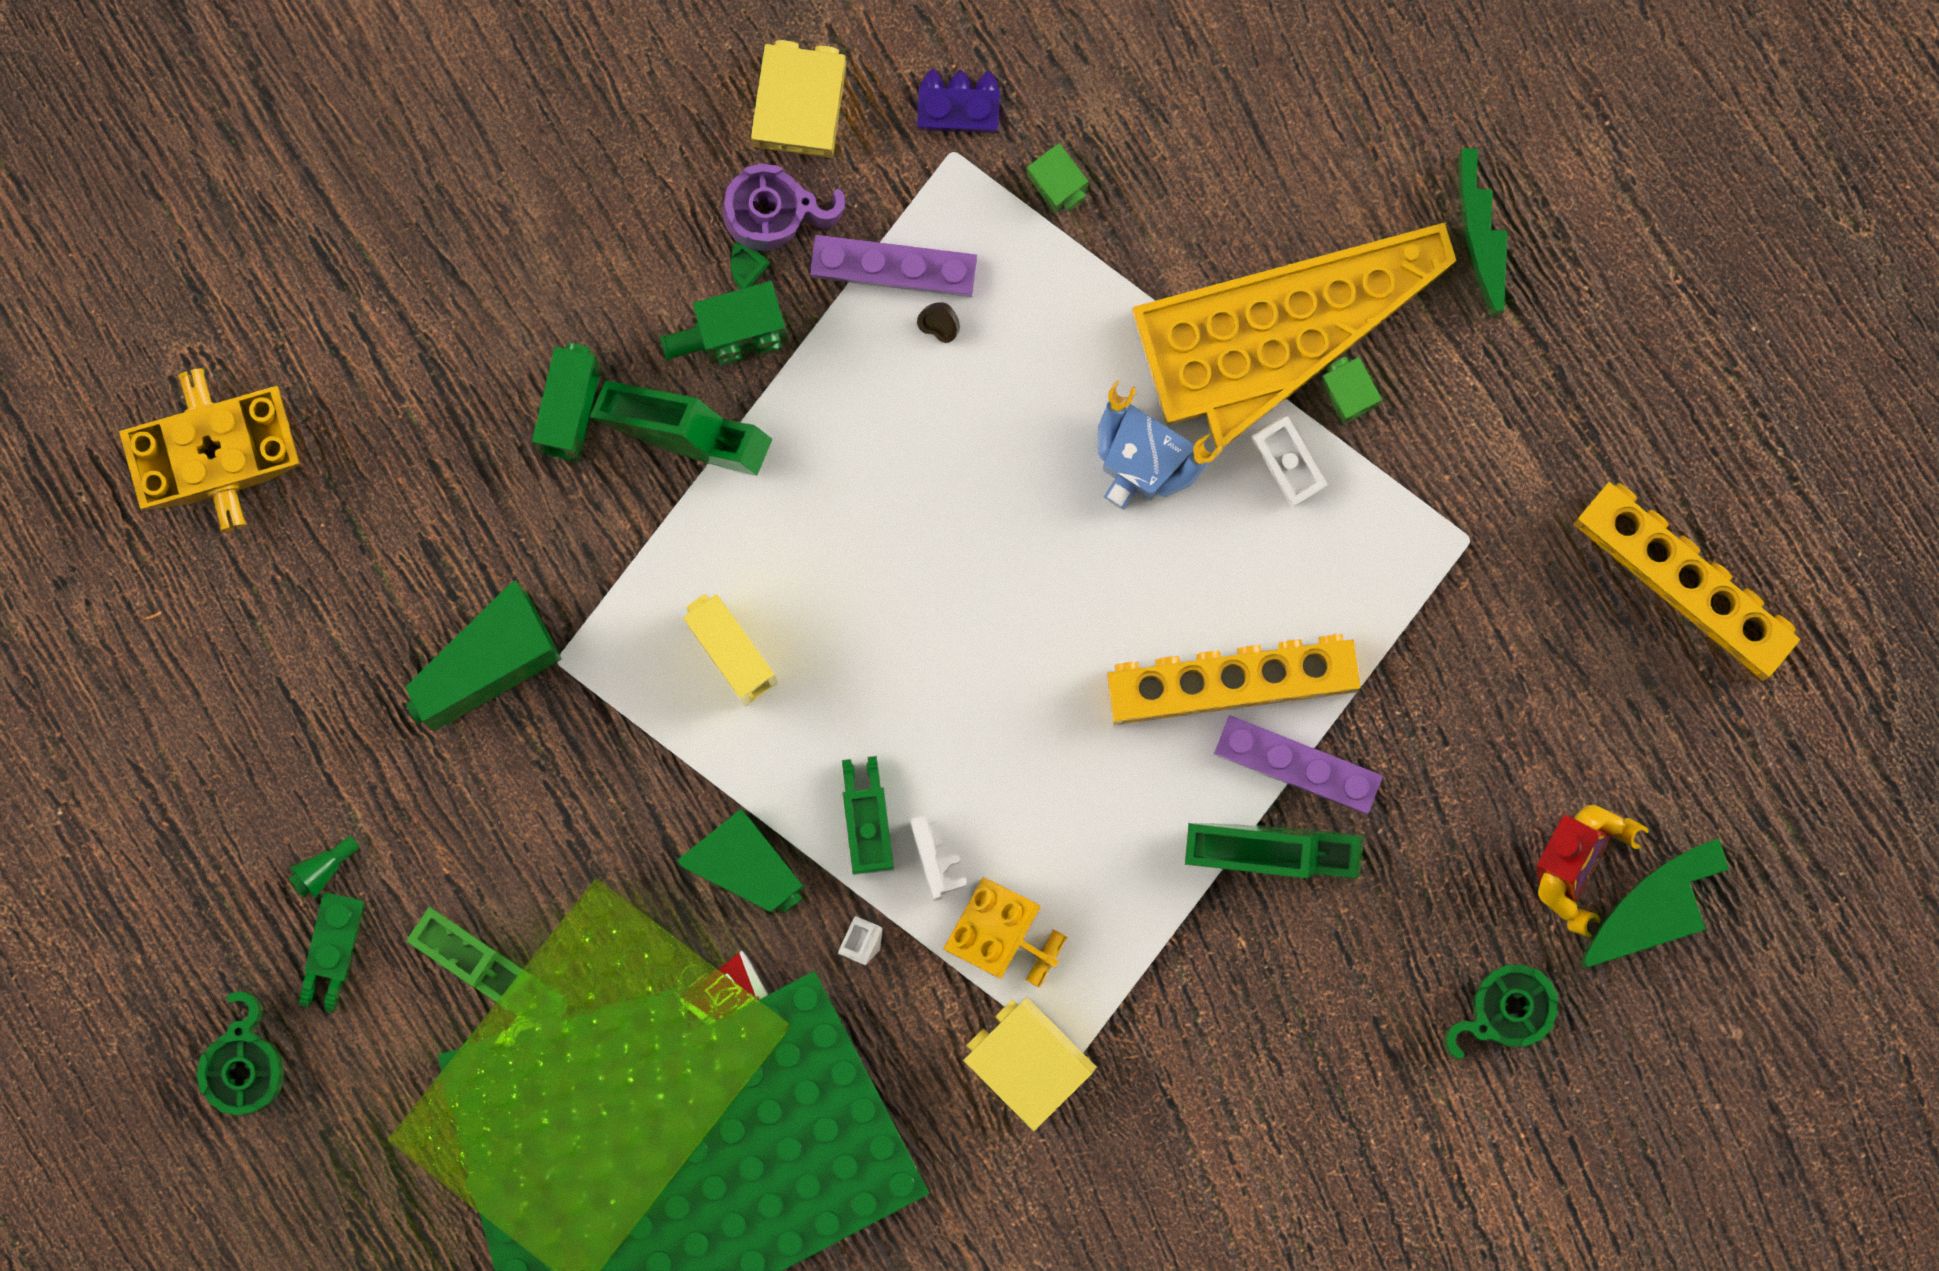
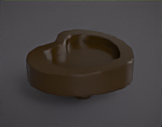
M936 302L926 306L917 318V325L921 332L932 334L943 343L952 342L960 330L959 319L955 311L949 304L944 302Z

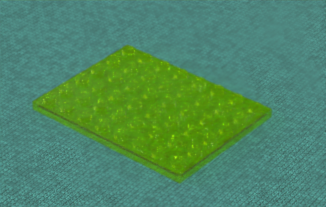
M595 878L388 1138V1141L553 1271H600L791 1026L599 879Z

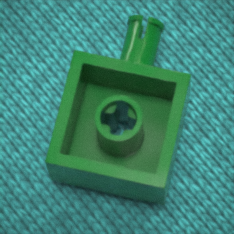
M772 281L694 302L693 307L698 321L694 323L695 327L660 336L667 361L702 350L703 354L707 353L710 363L719 362V366L738 363L743 360V354L757 350L759 355L777 352L782 349V343L789 342Z

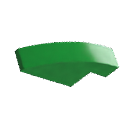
M605 381L590 415L593 420L660 448L708 464L756 476L772 442V438L757 426L723 419L698 398L611 381Z
M1188 823L1185 865L1309 878L1314 874L1356 879L1361 875L1364 835L1271 826Z
M1719 838L1685 851L1660 865L1630 889L1599 925L1580 960L1582 969L1706 930L1690 882L1729 870Z

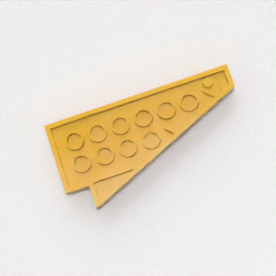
M1445 223L1134 306L1132 314L1166 426L1206 416L1215 449L1220 445L1224 449L1456 263L1457 260Z

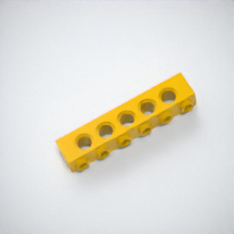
M1608 482L1573 525L1762 681L1768 679L1801 640L1794 634L1796 631L1794 625L1783 616L1777 614L1774 618L1762 608L1765 604L1764 601L1753 591L1747 588L1741 591L1730 581L1733 577L1723 566L1716 562L1710 565L1698 555L1701 552L1700 548L1685 536H1681L1678 539L1666 529L1669 523L1660 514L1651 509L1648 512L1644 511L1635 503L1637 497L1631 490L1620 483L1614 486L1611 482ZM1627 516L1632 519L1635 524V533L1631 536L1620 534L1615 527L1617 517ZM1658 542L1665 547L1667 558L1664 562H1655L1650 559L1647 554L1649 543ZM1689 568L1696 572L1699 578L1697 588L1689 589L1681 584L1679 580L1681 569ZM1713 595H1723L1729 600L1730 612L1727 615L1717 614L1712 609L1711 598ZM1745 621H1754L1760 625L1762 629L1760 641H1750L1745 637L1743 633Z
M1343 634L1321 636L1318 638L1319 644L1303 646L1302 640L1297 639L1279 642L1278 649L1262 651L1261 645H1251L1237 648V655L1221 657V652L1217 650L1197 653L1196 661L1180 663L1179 656H1170L1155 659L1156 666L1139 668V662L1114 665V672H1107L1113 725L1358 692L1361 686L1354 639L1344 640ZM1309 657L1320 658L1325 664V674L1318 678L1308 676L1303 669L1304 660ZM1270 662L1280 664L1285 672L1284 679L1279 683L1266 681L1262 675V667ZM1227 668H1236L1243 674L1244 684L1237 689H1230L1222 683L1221 673ZM1194 673L1202 679L1203 689L1199 693L1192 695L1182 690L1180 679L1185 674ZM1146 679H1155L1161 684L1163 693L1155 700L1145 699L1139 692L1140 683Z

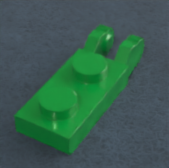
M877 756L867 757L866 767L867 774L870 777L871 789L856 791L854 765L851 759L842 760L845 792L842 793L853 875L894 870L884 787L880 785Z
M323 892L304 972L307 974L302 985L299 1000L300 1006L310 1007L315 996L318 976L332 979L328 992L325 995L324 1010L331 1013L335 1012L343 981H347L365 901Z

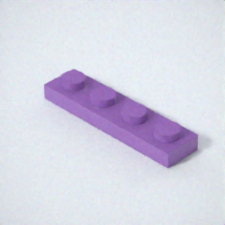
M815 235L810 277L972 297L977 254Z
M1231 715L1228 716L1213 754L1365 815H1368L1383 778L1380 774Z

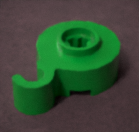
M1506 965L1490 972L1479 983L1473 998L1474 1021L1458 1022L1451 1025L1444 1035L1446 1052L1456 1060L1464 1057V1052L1456 1044V1037L1462 1031L1468 1032L1477 1041L1490 1040L1505 1047H1526L1542 1040L1553 1028L1557 1016L1558 996L1552 982L1540 970L1525 965ZM1510 995L1514 999L1521 997L1524 999L1526 1005L1522 1007V1010L1525 1013L1521 1017H1518L1515 1013L1510 1015L1507 1013L1505 1006L1509 1004L1506 1002V999Z
M238 991L230 993L227 996V1001L235 1004L240 1002L246 1003L249 1009L248 1016L243 1021L231 1023L227 1032L210 1044L206 1052L201 1055L197 1069V1080L200 1092L217 1110L222 1113L244 1116L259 1113L274 1102L282 1089L285 1073L282 1058L275 1047L254 1032L263 1017L261 1002L250 993ZM240 1062L246 1064L245 1069H250V1078L245 1079L242 1086H238V1079H232L231 1077L232 1070H237Z

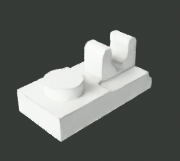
M1284 415L1251 436L1291 506L1294 507L1328 485L1288 415Z
M926 815L909 819L933 900L942 899V894L965 887L967 885L966 877L957 880L944 877V873L947 872L948 868L953 864L960 863L961 860L958 855L938 859L936 847L943 846L937 823L928 824Z

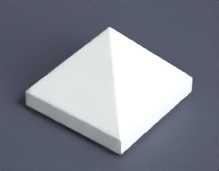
M855 916L838 954L866 965L880 951L883 928Z

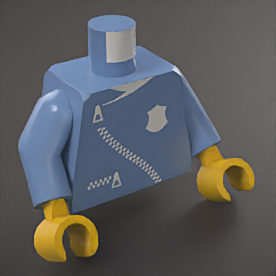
M1117 380L1109 390V402L1098 425V455L1104 461L1103 470L1115 478L1104 498L1116 507L1125 510L1136 492L1152 500L1156 495L1168 497L1190 487L1207 467V462H1211L1221 454L1223 447L1220 445L1213 453L1206 451L1204 442L1210 437L1209 434L1204 435L1195 444L1183 438L1130 404L1136 394L1134 386L1130 390L1128 397L1118 395L1116 387L1120 380Z

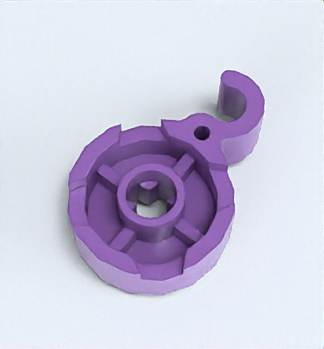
M758 164L746 167L729 184L724 197L722 215L726 229L735 241L749 249L768 251L780 248L792 240L804 221H808L816 228L826 229L833 227L842 216L845 198L841 190H835L831 200L832 209L822 210L817 206L814 194L804 190L799 182L796 183L790 175L783 172V168L769 164ZM759 201H766L767 207L774 208V211H769V214H761L754 207L758 206Z

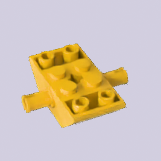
M204 369L191 370L192 377L188 375L187 371L178 375L188 407L184 413L121 430L119 433L141 510L189 505L213 498L221 526L220 530L221 532L234 531L230 514L233 525L237 529L247 525L243 517L237 491L268 482L297 467L300 463L278 386L222 402L212 403L204 376ZM215 443L217 446H221V448L215 451L216 457L211 459L205 454V451L209 445Z

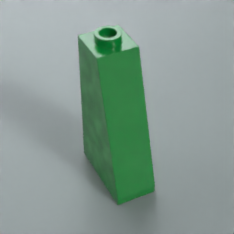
M517 581L509 584L405 687L411 698L406 703V706L417 724L423 722L434 732L562 660L527 591Z

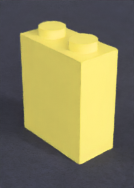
M777 40L775 45L765 44L751 134L753 148L833 158L847 66L846 56L839 54L838 49L829 46H816L815 51L799 49V44L786 40Z
M704 594L686 607L689 613L683 617L684 621L744 706L778 684L772 670L717 594L711 598Z
M1026 997L1019 1005L1012 999L995 1016L1000 1024L990 1034L983 1028L966 1045L972 1052L963 1061L1035 1131L1092 1075L1097 1067Z

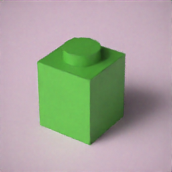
M1060 143L1027 167V177L1055 213L1063 208L1067 212L1071 211L1087 198L1084 192L1088 190L1089 181Z
M1343 357L1325 367L1327 374L1323 375L1320 383L1343 425L1380 406L1382 398L1360 357L1350 362L1347 357Z

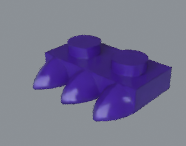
M931 69L924 76L919 87L917 130L998 133L1000 90L995 77L990 71H986L979 79L976 88L972 89L966 74L959 70L951 78L948 88H944L940 75L935 69Z

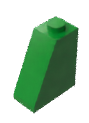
M742 809L677 860L685 870L772 914L778 909L785 914L803 899L799 893L805 889L804 886Z

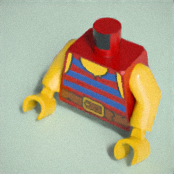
M1596 805L1585 806L1575 816L1565 814L1562 817L1536 867L1539 898L1562 919L1567 920L1569 931L1586 937H1592V934L1587 931L1588 921L1600 923V917L1596 913L1577 908L1576 903L1610 843L1612 835H1616L1619 841L1628 846L1639 849L1641 846L1634 842V837L1640 830L1648 833V828L1631 818L1623 819Z

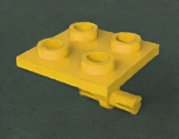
M982 877L943 950L1002 979L1016 951L1020 947L1037 958L1025 980L1041 988L1051 967L1056 968L1059 960L1056 958L1068 937L1052 929L1042 951L1025 942L1023 939L1041 906Z

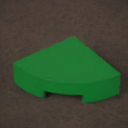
M736 241L732 249L730 267L734 282L740 290L753 286L771 266V262L755 249H749Z

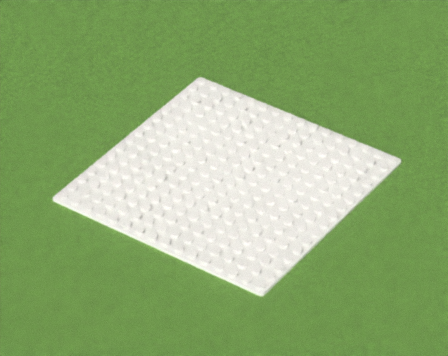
M952 152L947 155L880 243L977 254L972 297L849 282L741 421V423L757 426L772 438L758 475L707 464L561 652L562 660L558 661V665L1005 1007L1012 999L1019 1005L1028 997L1084 1053L1222 871L1219 868L1185 865L1188 823L1257 825L1287 785V783L1213 755L1228 716L1231 715L1315 748L1357 693L1113 725L1107 672H1114V665L1126 662H1139V668L1156 666L1155 659L1179 656L1181 663L1196 661V654L1201 652L1219 650L1221 657L1237 655V648L1261 645L1262 651L1277 650L1278 643L1283 641L1301 639L1303 646L1319 644L1318 638L1321 636L1343 634L1344 640L1354 639L1360 686H1362L1467 548L1470 538L1465 532L1287 399L1226 446L1215 459L1207 462V467L1190 487L1168 497L1156 495L1152 500L1136 492L1125 510L1110 503L1104 498V495L1115 478L1103 470L1104 461L1098 455V425L1109 402L1108 393L1113 383L1120 380L1116 387V392L1121 397H1128L1130 390L1134 386L1136 394L1130 404L1166 426L1132 314L1134 306L1155 300L959 153ZM936 302H944L949 304L955 311L959 319L960 330L952 342L943 343L934 335L925 334L918 328V315L926 306ZM1284 415H1288L1328 484L1294 507L1289 504L1251 437ZM1206 416L1166 426L1193 444L1204 435L1209 434L1210 437L1205 440L1204 447L1209 453L1214 452L1215 446ZM704 594H707L709 598L715 594L720 597L778 681V684L746 706L743 705L683 619L689 613L686 607ZM1309 657L1304 660L1303 669L1308 676L1318 678L1325 674V664L1320 658ZM1270 662L1262 667V675L1270 683H1279L1285 677L1284 669L1278 663ZM1227 668L1221 673L1222 683L1230 689H1237L1244 684V676L1236 668ZM1188 673L1180 679V686L1184 692L1193 695L1203 689V681L1198 675ZM1146 679L1139 685V692L1145 699L1155 700L1163 693L1161 684L1155 679ZM877 756L880 785L884 787L894 870L853 875L842 793L845 792L842 760L851 759L854 765L856 791L871 789L870 777L867 774L866 767L867 757ZM926 815L928 824L937 823L943 846L936 847L938 859L952 855L960 857L961 862L951 865L947 872L944 873V877H950L953 880L966 877L967 880L965 887L946 892L941 895L942 899L936 901L933 900L909 820ZM982 877L1041 906L1023 939L1025 942L1042 951L1052 929L1068 937L1056 958L1059 960L1056 968L1051 967L1041 988L1025 980L1037 958L1020 947L1016 951L1002 979L943 950Z

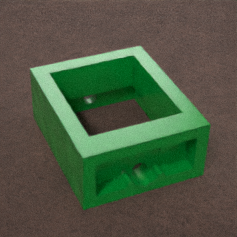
M566 343V348L554 347L532 443L542 455L580 463L602 371L596 356L590 354L591 349L586 346Z

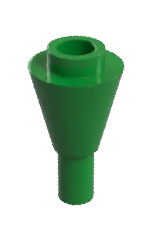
M349 835L330 851H324L289 867L293 875L288 878V881L302 898L309 894L315 899L338 870L339 864L360 847Z

